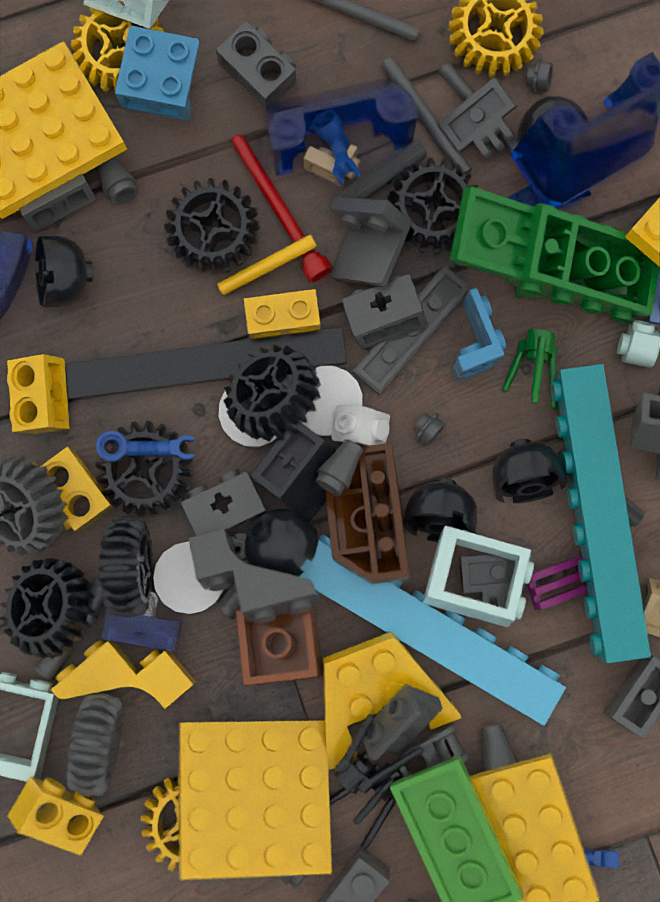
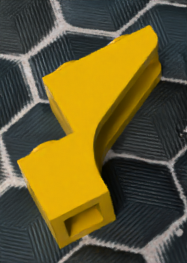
M100 639L83 653L87 658L78 667H75L73 663L55 677L59 683L51 691L56 697L67 699L120 687H135L149 693L166 709L195 684L196 681L170 650H165L160 654L155 649L140 662V665L144 668L140 671L114 639L107 641L105 644Z

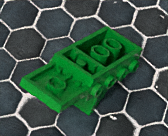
M473 186L463 190L450 261L506 278V283L516 286L515 298L550 300L561 305H571L573 303L580 305L582 312L590 314H601L603 312L609 314L612 321L631 323L632 318L652 315L660 269L656 263L625 238L628 233L619 231L613 226L592 222L584 216L569 214L557 210L556 207L548 204H536L535 207Z

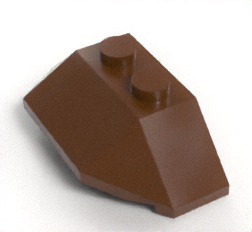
M392 442L361 447L363 452L357 463L349 489L347 491L344 490L341 496L325 491L332 559L371 584L410 579L409 558Z

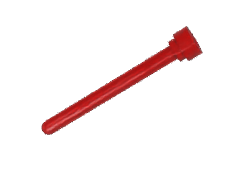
M240 134L235 135L232 138V145L292 242L294 243L306 237L244 136ZM312 249L301 255L303 258L301 262L303 265L302 272L309 283L319 281L333 270V266L326 255L322 256L319 251L315 252Z

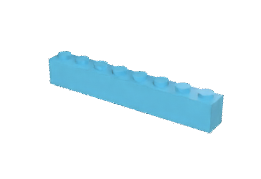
M323 534L318 540L313 560L306 559L300 567L304 572L299 577L309 579L318 592L387 633L392 631L402 642L545 726L566 689L564 685L557 682L560 675L542 664L538 670L526 664L527 655L512 646H509L507 651L494 645L497 638L480 627L477 628L475 633L462 626L466 619L455 612L445 610L444 614H442L430 605L423 604L424 594L417 590L414 591L413 595L408 594L400 589L402 581L371 584L334 562L330 538Z

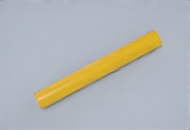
M309 234L217 283L225 296L318 247L312 234Z

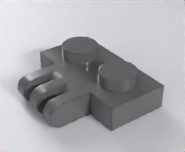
M494 77L438 124L459 152L464 151L472 143H475L484 157L490 160L494 154L487 143L491 141L496 149L501 151L506 147L498 136L501 132L510 142L517 138L504 120L509 113L517 108V105L498 79Z
M532 551V552L530 553L529 562H533V563H534V557H533V551ZM495 555L459 557L462 593L480 592L481 602L487 604L496 602V606L505 608V601L507 600L516 561ZM523 583L522 589H527V585L525 583Z

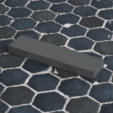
M444 265L418 295L429 325L374 345L354 368L352 373L380 395L472 287Z

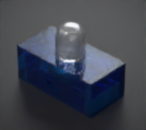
M151 591L149 608L143 615L122 618V616L110 615L106 610L101 639L176 651L179 646L183 621L156 617L159 599L157 594Z

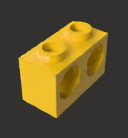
M316 289L244 298L250 339L320 330Z
M41 354L8 360L7 383L10 394L11 409L9 416L12 423V432L40 434L70 429L65 359Z
M67 446L40 466H47V475L49 477H53L54 473L60 468H66L69 473L68 482L62 487H57V489L63 490L60 494L61 500L68 504L63 510L68 516V519L63 524L66 530L72 528L76 532H82L114 508L110 503V498L103 495L101 492L103 490L74 449ZM80 497H87L90 502V509L86 515L79 517L74 511V503Z
M30 776L10 810L8 818L18 833L81 856L104 817L94 805L96 802L95 798L80 795L78 792H75V794L65 790V786L52 778L47 777L42 781ZM47 803L44 808L38 810L41 805ZM76 816L74 820L69 822L72 817Z

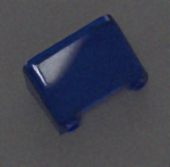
M653 52L634 63L627 79L616 91L604 99L603 102L606 107L609 106L607 112L586 123L576 109L568 105L555 106L538 117L509 154L543 203L554 207L564 205L640 160L653 148L660 116V62Z
M379 79L278 101L271 104L264 114V125L276 176L293 173L295 157L306 152L304 136L315 133L311 127L312 121L323 111L335 110L343 122V127L370 121L374 137L381 135L388 137L393 142L395 150L405 148L413 142L417 123V113L411 94L388 79Z

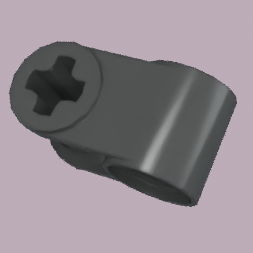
M450 723L433 730L425 737L409 744L397 756L396 761L416 748L422 747L424 749V753L421 754L423 766L417 771L419 772L457 756H461L464 763L470 756L467 751H463L454 732L456 730L455 724ZM444 741H446V743H447V745H448V748H449V750H450V754H449V752H448V749H447V747H446ZM405 766L399 769L404 777L417 773L407 771Z

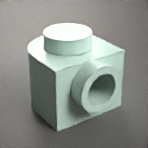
M634 320L633 325H629L627 334H621L617 354L622 355V362L647 368L654 366L660 349V333L658 330H654V324Z

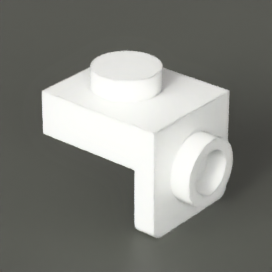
M338 405L335 412L332 440L344 442L345 439H348L361 446L384 444L389 435L390 415L362 406Z

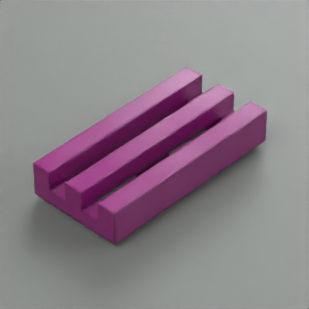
M582 554L532 572L530 582L526 585L535 610H543L588 592L586 582H584L585 584L543 600L540 598V594L580 580L579 571L538 587L535 583L538 579L578 565V561L582 560Z

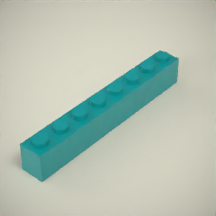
M604 364L562 369L554 375V380L550 381V393L552 401L558 402L560 416H556V431L559 438L563 437L566 451L561 453V462L565 474L569 473L571 488H567V501L570 510L575 509L577 524H573L572 532L575 545L581 547L582 560L578 561L580 580L581 582H586L588 597H584V609L587 619H592L594 634H590L589 637L593 656H598V661L602 663L651 657Z

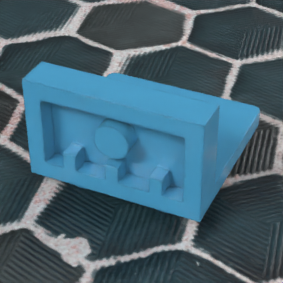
M131 26L115 90V95L121 108L189 121L192 111L189 92L200 46L199 40L192 37Z
M477 288L469 290L462 306L478 343L460 350L461 355L456 357L457 359L451 368L456 382L496 367L505 355L503 350L506 349V342L499 328L494 330L489 318L492 315L490 303L485 295L480 296Z

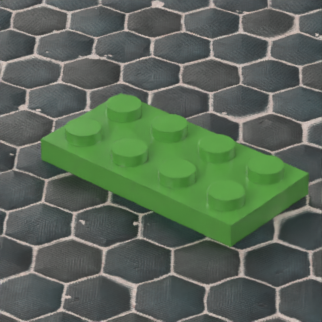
M461 756L392 782L390 789L442 902H519L523 900V892Z

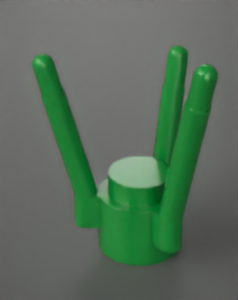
M529 329L526 340H519L517 354L502 387L503 392L509 391L524 355L527 354L526 359L535 363L531 403H538L543 363L548 362L549 387L550 381L554 380V375L557 373L556 357L558 346L554 345L555 333L543 329ZM550 393L551 408L552 410H556L558 408V402L552 401Z

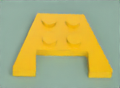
M392 631L323 658L324 730L326 752L328 753V770L336 768V765L345 756L353 741L347 726L366 719L369 714L373 716L378 714L405 684L439 697L443 709L428 724L431 730L461 718L457 707L445 696L435 681L427 675L417 660Z

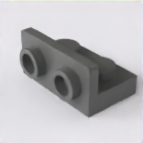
M405 684L375 716L363 739L368 757L376 761L385 751L398 756L443 709L439 697Z

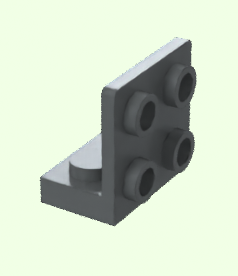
M334 197L330 210L341 218V224L349 228V231L330 276L339 281L386 286L412 221L389 201Z

